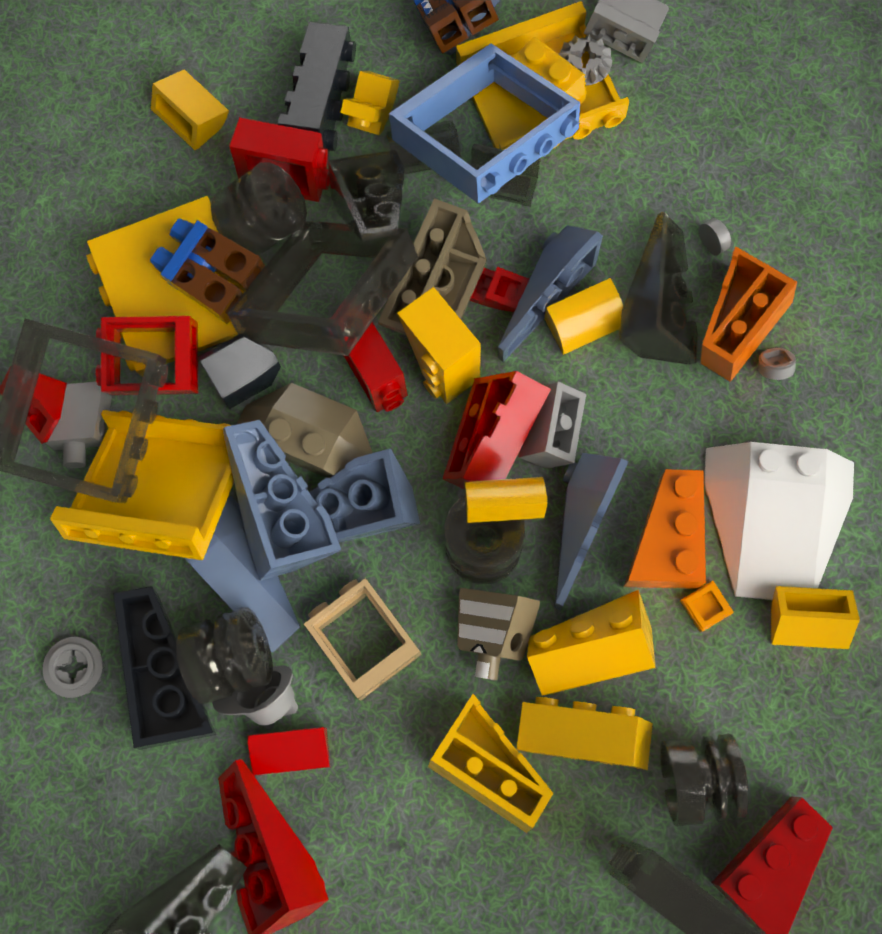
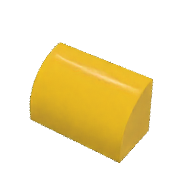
M181 70L153 83L151 110L194 150L199 149L223 127L229 110L186 70Z
M611 278L546 307L544 318L563 355L627 325L623 303Z
M543 477L470 481L464 483L467 523L545 517L548 502Z
M776 586L771 605L772 645L849 649L860 621L853 591Z

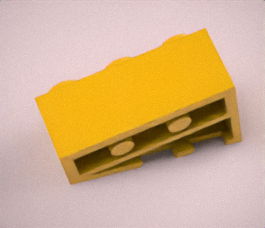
M434 287L397 313L419 363L421 372L426 379L423 381V384L434 399L441 397L448 404L471 387L474 378L480 377L481 343Z
M639 589L530 636L527 658L542 696L655 668L652 628Z
M472 694L430 759L428 767L527 833L535 826L551 799L553 792L522 753L516 750L504 735L505 732L492 720L480 705L481 702L477 697Z
M536 697L535 703L522 702L516 750L648 770L653 723L635 716L636 709L612 706L611 713L596 711V704L573 701V708L559 707L558 699Z

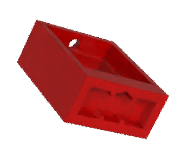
M239 117L229 147L240 186L319 202L322 191L328 190L331 182V170L327 169L328 149L323 147L322 134Z
M359 301L328 318L336 345L375 411L379 412L384 409L386 412H389L401 406L404 402L403 398L408 396L404 373L361 302Z
M191 316L101 317V328L96 330V345L98 350H101V364H98L96 367V382L98 386H101V392L109 395L198 394V322ZM175 331V383H120V332Z

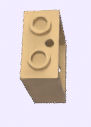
M366 578L361 582L355 579L346 584L338 592L340 594L338 599L330 605L327 602H323L315 607L308 614L310 619L304 623L310 634L360 701L421 656L419 649ZM367 596L399 639L402 646L357 679L325 636L322 629Z

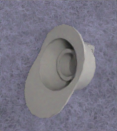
M286 665L248 669L222 682L212 698L214 710L223 715H245L258 725H269L283 716L295 714L298 710V705L291 686L293 678L292 669Z

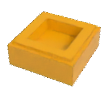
M714 581L709 582L680 600L700 633L734 613Z

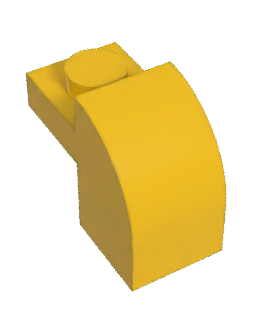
M359 71L354 97L343 99L340 112L349 115L347 126L380 135L395 103L400 80L371 71Z

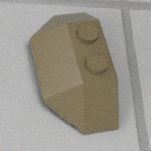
M434 198L378 320V325L406 335L397 313L432 287L439 292L458 317L462 319L487 262L467 210Z
M294 383L281 387L247 404L237 424L260 420L286 455V461L325 478L334 476L354 458L373 453L356 409Z

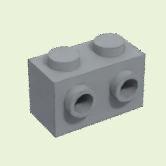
M554 382L544 385L551 390L518 455V458L546 469L575 462L586 399L585 393L561 382Z

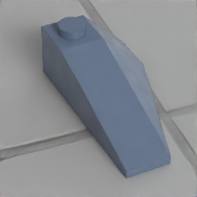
M567 225L559 234L554 232L546 239L542 246L543 252L499 344L498 358L502 362L544 320L546 307L563 300L596 265L603 235L598 231Z
M256 420L224 427L223 434L246 538L259 580L296 571L339 552L341 547L328 512L322 504L319 506L306 489L308 485L301 476L298 478L285 460L286 455L262 422Z
M391 449L354 458L344 465V469L331 478H325L317 484L318 487L309 492L319 506L322 504L328 512L339 543L420 524L413 488Z
M582 453L578 463L574 462L568 466L562 480L569 484L565 492L554 608L560 611L629 461L622 458Z
M232 496L228 497L204 559H185L273 653L300 628V625L279 577L275 576L259 580L248 546L240 506Z

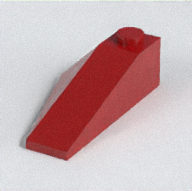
M242 759L235 760L221 774L218 781L225 825L229 829H236L237 834L234 844L235 851L230 852L232 865H242L245 888L236 890L237 901L248 934H272L309 916L327 902L329 898L326 893L324 880L320 876L311 855Z

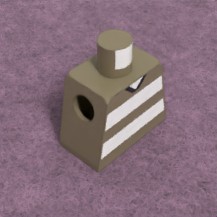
M460 588L457 646L459 650L478 653L475 677L497 680L501 658L519 661L524 658L540 601L517 595Z

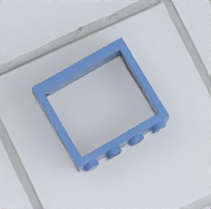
M492 43L389 113L392 140L476 203H480L489 195L496 193L501 186L516 175L522 174L536 160L549 154L563 140L573 136L579 129L580 102ZM495 82L548 119L476 170L424 131Z

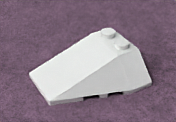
M758 442L706 448L704 487L710 501L715 527L718 530L723 548L722 552L735 597L772 600L776 586L818 588L853 499L854 462L828 449Z

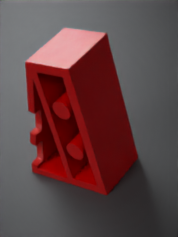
M518 371L474 378L443 480L465 490V482L506 479L551 389Z
M790 797L711 883L761 934H788L833 827L802 797Z

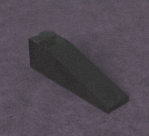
M665 212L657 215L621 314L619 340L640 358L691 365L696 363L698 332L695 321L687 322L685 303H692L693 297L692 291L687 290L686 283L681 276V273L688 270L683 230Z
M219 844L121 913L102 934H210L208 928L216 913L225 909L247 867Z

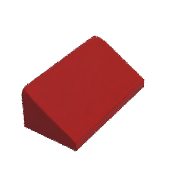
M325 727L247 736L253 775L330 767L327 728Z

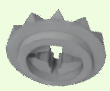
M590 34L585 38H578L575 35L572 41L564 42L559 53L561 57L585 74V85H593L602 81L608 75L612 66L611 48H607L604 45L602 38L595 40L591 38ZM587 51L590 59L586 64V68H582L581 57Z
M69 637L60 640L51 647L43 662V677L46 685L55 694L66 698H76L89 694L95 685L101 682L102 669L105 667L101 657V650L90 640L81 637ZM76 656L77 662L88 665V667L77 671L76 678L72 679V673L59 670V668L72 664V658Z

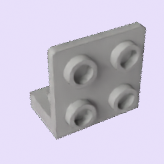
M599 0L583 34H590L591 38L595 40L602 38L605 45L643 63L660 33L659 29L669 7L658 0Z

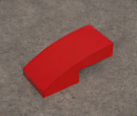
M497 267L496 271L484 268L470 301L494 309L515 312L530 279Z

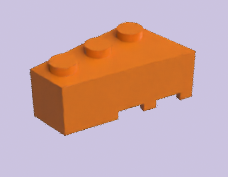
M735 246L727 275H725L717 304L715 305L702 343L700 364L731 382L793 303L797 281Z
M665 469L659 479L624 587L699 589L706 583L703 470Z

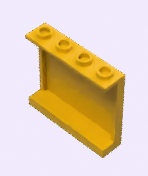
M582 1L457 45L456 64L457 66L490 43L514 58V55L532 38H537L559 54L564 42L572 41L575 35L578 38H585L587 36L583 34L586 29L585 7ZM587 51L581 57L582 68H586V64L590 59ZM609 74L596 84L585 85L587 97L580 104L579 129L570 138L582 139L596 128L604 125L606 128H612L626 118L629 99L628 97L620 99ZM495 82L472 97L497 155L548 119Z
M208 196L87 241L91 251L90 254L86 255L93 273L100 275L103 286L99 287L100 295L105 305L112 307L115 317L191 316L198 322V352L228 341L241 333H247L249 337L263 333L249 296L241 290L245 296L244 301L230 322L226 324L196 301L169 285L150 262L151 257L158 248L163 247L174 254L181 245L169 235L171 228L179 218L193 224L198 220L208 228L225 236ZM175 331L120 332V339H124L128 349L123 352L124 359L131 372L136 370L139 375L145 378L148 377L147 371L175 361Z
M103 410L101 415L108 426V430L70 508L56 506L50 520L61 536L67 540L203 560L234 483L223 434V428L232 425L226 423H203L193 419H171L161 415L132 414L128 411Z

